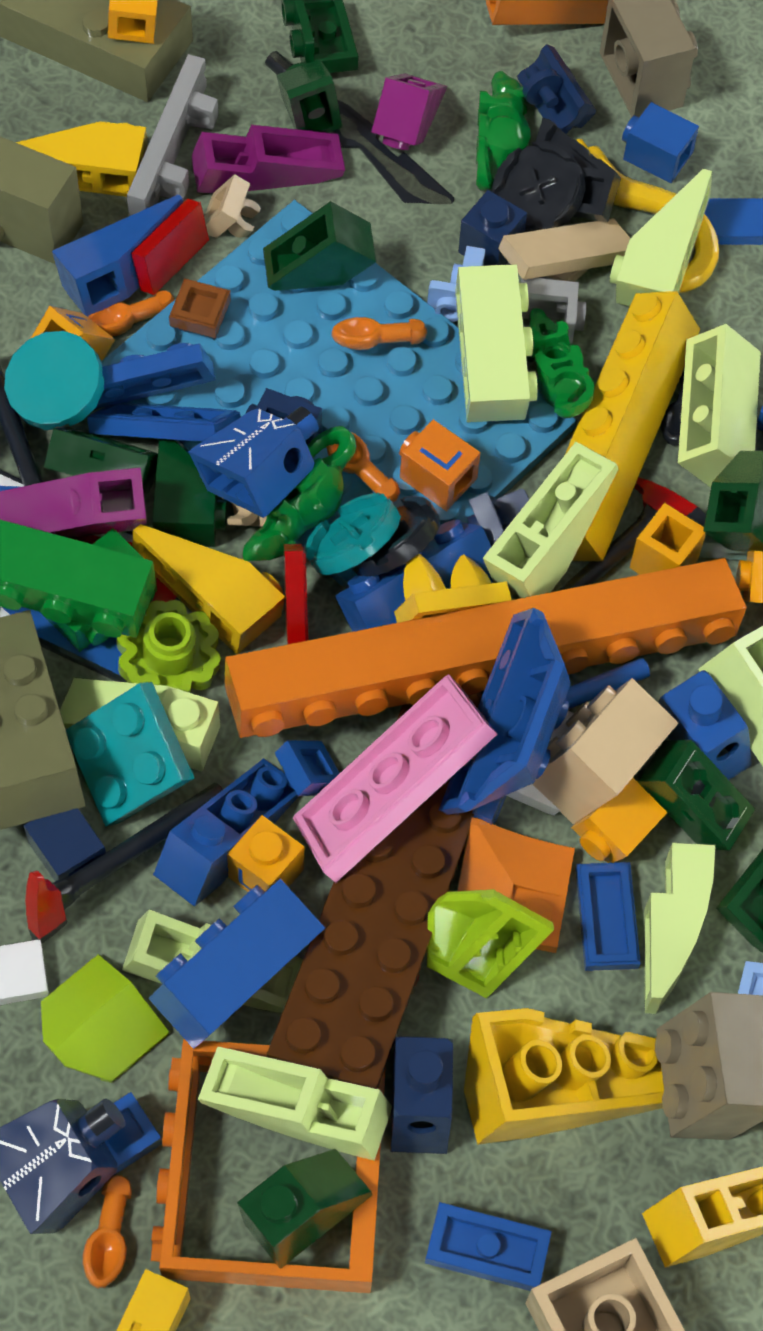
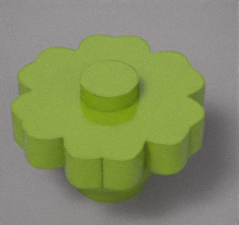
M179 600L168 602L153 601L147 608L146 616L137 638L123 634L117 637V648L122 654L118 661L119 674L128 683L153 682V685L170 686L191 693V688L196 690L208 689L212 683L213 676L216 675L220 668L221 657L216 650L219 632L210 623L206 613L194 611L187 614L185 605Z

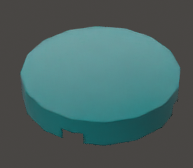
M66 331L44 332L27 340L13 354L5 371L4 390L10 406L28 424L43 430H53V428L66 424L72 426L84 420L96 408L104 391L102 363L99 355L82 337Z
M380 493L362 495L340 506L337 512L341 517L330 524L325 520L316 526L308 537L305 552L306 557L317 573L330 575L348 570L375 554L389 541L398 528L401 518L398 509L390 498L387 499L384 494Z

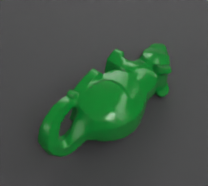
M503 71L496 72L491 80L492 95H489L487 91H480L476 185L483 192L493 190L492 185L497 170L507 156L519 147L523 150L531 144L530 127L523 116L528 110L524 104L525 97L522 92L524 86L521 87L516 79L511 78Z
M533 308L529 314V327H531L533 335V354L527 357V361H534L536 364L537 386L543 399L554 407V412L558 416L572 418L581 414L590 406L594 398V382L589 376V369L584 367L580 347L578 345H570L568 324L564 321H557L556 325L546 316L543 310Z
M343 426L331 427L323 431L307 445L314 460L313 470L267 515L263 527L255 531L244 545L242 555L245 561H266L284 556V544H297L296 541L308 529L316 527L321 521L328 520L337 512L344 493L342 469L352 459L356 451L355 437L349 430ZM339 444L337 451L323 459H314V456L329 445Z

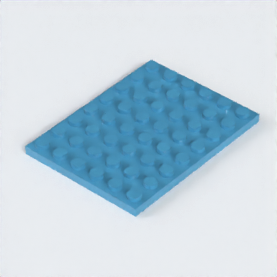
M295 199L197 281L227 289L231 292V301L216 338L171 327L169 315L175 303L174 300L101 361V366L103 367L119 363L122 358L129 355L149 356L165 352L175 344L190 343L194 345L200 343L213 362L216 381L124 403L236 410L240 412L242 417L252 403L258 405L266 388L290 397H303L312 402L314 406L322 408V432L331 427L343 426L366 443L371 462L389 479L393 478L399 485V498L393 502L396 508L403 506L400 500L403 497H424L431 502L437 511L440 525L451 520L469 523L467 517L474 514L469 502L470 499L486 492L495 499L504 496L575 429L577 421L574 417L562 418L554 412V407L543 399L537 389V401L529 402L525 420L467 422L458 327L442 314H436L432 306L427 304L377 263H374L343 285L279 291L268 288L263 248L313 214ZM354 317L371 318L380 324L409 322V319H419L427 327V336L419 344L411 345V342L380 343L368 350H354L343 347L333 340L331 334L333 326L337 323ZM433 419L481 452L477 480L447 512L400 479L401 456L399 451L403 442L412 432H421ZM175 440L188 454V451L201 443V441ZM322 449L314 456V459L327 457V449ZM342 472L344 493L340 506L362 495L375 493L356 474ZM336 512L327 521L331 524L341 516ZM316 527L308 529L296 543L302 544V547H305L308 537ZM351 568L341 573L330 574L345 589L349 588L348 581L357 575Z

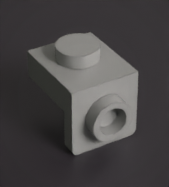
M549 277L527 280L521 278V283H527L529 297L528 312H522V318L529 319L531 310L539 308L552 321L566 322L569 327L570 345H572L574 331L584 330L586 302H578L579 282L554 280Z

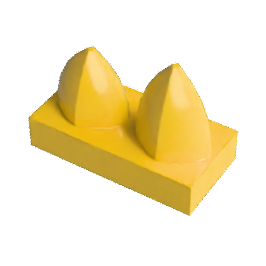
M419 553L406 563L403 577L405 602L394 611L396 621L399 623L510 601L512 598L507 581L491 583L481 566L463 554L459 557L452 570L451 588L446 589L433 565Z

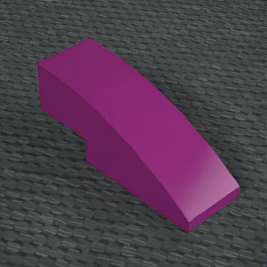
M251 124L246 136L201 132L191 155L196 189L199 193H214L234 174L250 183L248 191L317 184L342 177L345 172L338 134Z

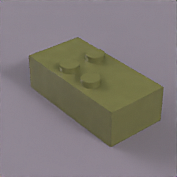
M0 0V37L145 102H149L193 42L191 6L178 0H158L154 44L108 38L110 0Z
M0 136V242L55 264L52 250L72 242L84 224L76 167Z
M30 610L0 617V830L61 812L86 807L77 768Z

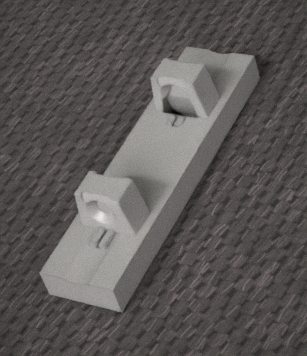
M189 54L186 57L128 191L129 216L157 204L160 196L171 198L179 194L183 200L189 188L188 169L174 165V162L189 127L213 129L219 116L218 99L204 94L207 87L204 75L206 70L205 58Z

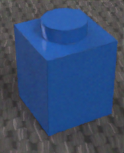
M650 102L641 116L634 115L625 127L622 135V141L626 142L623 160L672 183L693 154L699 126Z

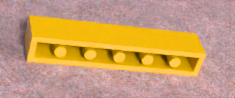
M677 291L635 293L595 384L593 401L583 412L566 450L567 453L572 445L578 442L615 462L618 466V471L572 561L603 562L684 370L686 341L700 332L699 326Z

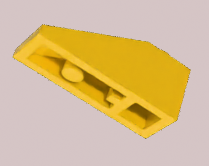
M102 121L15 142L75 166L79 191L127 197L148 147L146 127L134 126L129 123Z
M142 524L133 530L132 547L144 559L154 562L155 576L192 612L202 611L206 613L210 623L217 628L219 638L236 654H239L281 617L285 596L280 584L269 573H260L248 561Z
M763 1166L680 1187L642 1213L665 1268L706 1257L763 1235Z

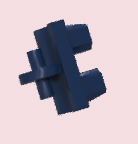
M546 44L541 49L536 61L516 76L521 85L524 86L522 92L527 102L535 105L543 118L550 119L565 134L572 127L582 128L596 113V108L553 46Z

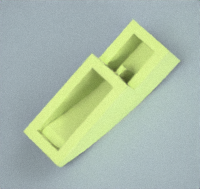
M672 843L665 861L666 893H650L644 910L645 1013L656 1014L674 989L697 942L708 910L714 879L715 845Z
M149 909L137 922L122 971L161 983L155 976L180 953L188 961L198 953L201 947L195 940L211 925L205 923L201 928ZM296 956L291 959L243 1005L283 1013L303 959Z
M218 1046L198 1100L204 1105L263 1128L375 1161L392 1110L391 1104L379 1089L329 1079L321 1069Z

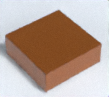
M184 278L169 315L170 326L216 338L231 301L230 290Z

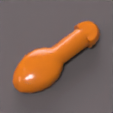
M162 290L158 291L153 297L131 305L118 302L89 315L88 318L114 337L126 333L135 323L155 317L173 302L175 298L170 292Z
M354 317L343 320L333 326L331 337L337 344L354 350H368L380 343L411 342V345L419 344L427 336V327L419 319H409V322L380 324L371 318Z
M351 432L355 437L356 451L352 459L342 469V472L356 474L375 493L384 494L387 499L390 498L392 502H395L400 494L399 485L393 478L389 479L371 462L366 443L359 436ZM339 444L326 447L328 456L337 451Z
M122 1175L112 1176L104 1184L101 1192L104 1195L98 1229L87 1239L83 1250L85 1276L89 1283L97 1289L106 1288L113 1283L121 1273L126 1262L127 1246L121 1234L127 1199H131L132 1187L130 1181Z

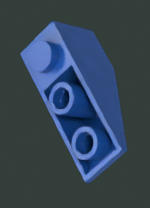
M179 194L52 250L61 284L84 315L88 317L93 313L129 298L140 287L131 253L183 203V199Z
M263 758L170 830L153 875L195 907L228 877L227 854L260 816L263 815L275 824L297 799L298 795L288 784L286 775Z

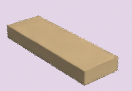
M611 218L608 222L593 221L505 235L498 249L511 265L517 264L518 274L523 280L613 265L616 255H625L630 237L617 221Z

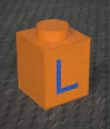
M434 419L421 432H412L400 448V479L446 512L478 478L481 452Z

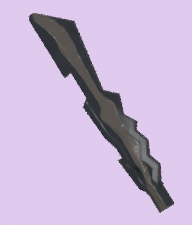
M273 51L269 54L265 61V65L276 75L285 72L290 66L294 65L278 51ZM337 99L343 127L332 132L339 135L341 148H360L404 203L452 204L454 202V197L405 152L401 153L398 157L376 138L377 134L371 132L373 124L348 104Z

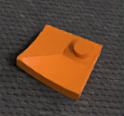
M472 817L457 891L494 889L553 922L554 931L536 949L556 953L575 848L521 835L494 824H489L482 819Z

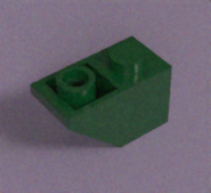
M739 451L712 482L703 531L726 549L763 551V451Z

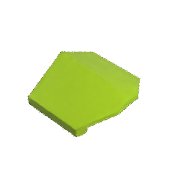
M494 889L447 892L436 900L428 912V930L432 932L427 949V967L487 999L554 931L553 922Z
M99 954L41 1001L43 1043L64 1067L97 1077L101 1081L113 1083L170 1034L132 982Z

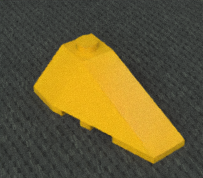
M529 1008L480 1012L472 1017L464 1094L477 1145L531 1138L663 1108L664 1084L661 1063L658 1061L655 1053L656 1038L631 1032L617 1035L592 1029V1023L576 1019L572 1023L545 1018V1012Z

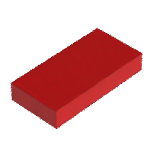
M187 198L131 253L141 291L155 295L209 241L201 202Z
M284 544L287 645L308 641L306 552L302 544Z

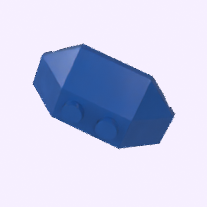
M531 608L514 614L478 706V710L498 735L451 777L439 811L445 814L471 811L531 785L535 782V779L541 777L547 768L551 755L547 747L553 731L562 724L567 715L569 702L565 699L571 682L542 611Z

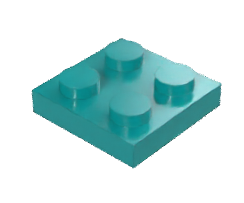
M153 682L135 685L66 729L68 741L105 826L116 825L125 821L195 779Z

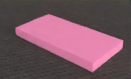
M449 674L441 679L294 815L293 820L322 871L335 883L498 735L462 687Z

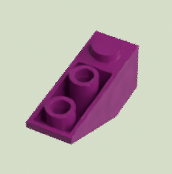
M141 467L85 473L0 491V519L67 538L106 534L112 528L117 532L133 531L140 524L146 526Z

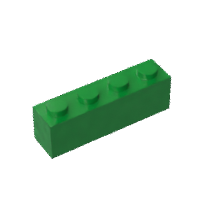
M0 519L1 607L10 610H19L21 607L41 612L46 618L62 624H68L71 620L92 626L95 631L108 637L117 638L123 634L137 638L156 586L154 562L152 560Z

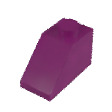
M406 73L386 77L371 132L384 136L383 144L401 150H409L410 144L415 146L423 143L447 90V86Z

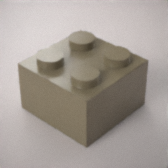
M608 0L600 55L631 117L634 115L640 117L650 102L668 111L683 107L686 91L691 86L690 73L693 59L698 54V47L694 34L686 30L680 19V11L676 0Z
M709 992L656 1029L655 1053L658 1061L661 1063L664 1084L662 1107L664 1114L668 1117L671 1138L729 1140L763 1121V995Z

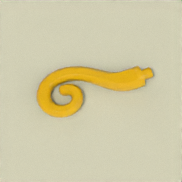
M577 139L593 156L601 159L621 177L613 205L656 214L676 195L663 188L624 176L611 164L600 147H588L583 139ZM705 214L694 244L695 255L688 263L679 293L691 291L703 285L712 275L719 259L718 238L712 223Z

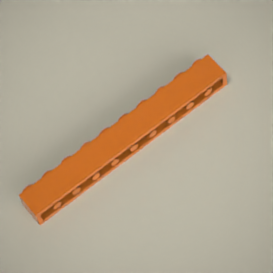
M726 558L228 656L225 657V689L239 737L244 738L254 735L269 737L281 732L283 729L307 724L309 726H322L336 718L356 714L371 716L382 712L386 708L409 703L414 705L448 674L462 687L467 695L479 693L485 690L513 615L531 608L538 609L544 613L566 666L567 673L574 674L593 665L608 662L622 664L637 656L656 652L671 654L681 650L683 647L705 642L709 644L723 643L737 636L747 607Z

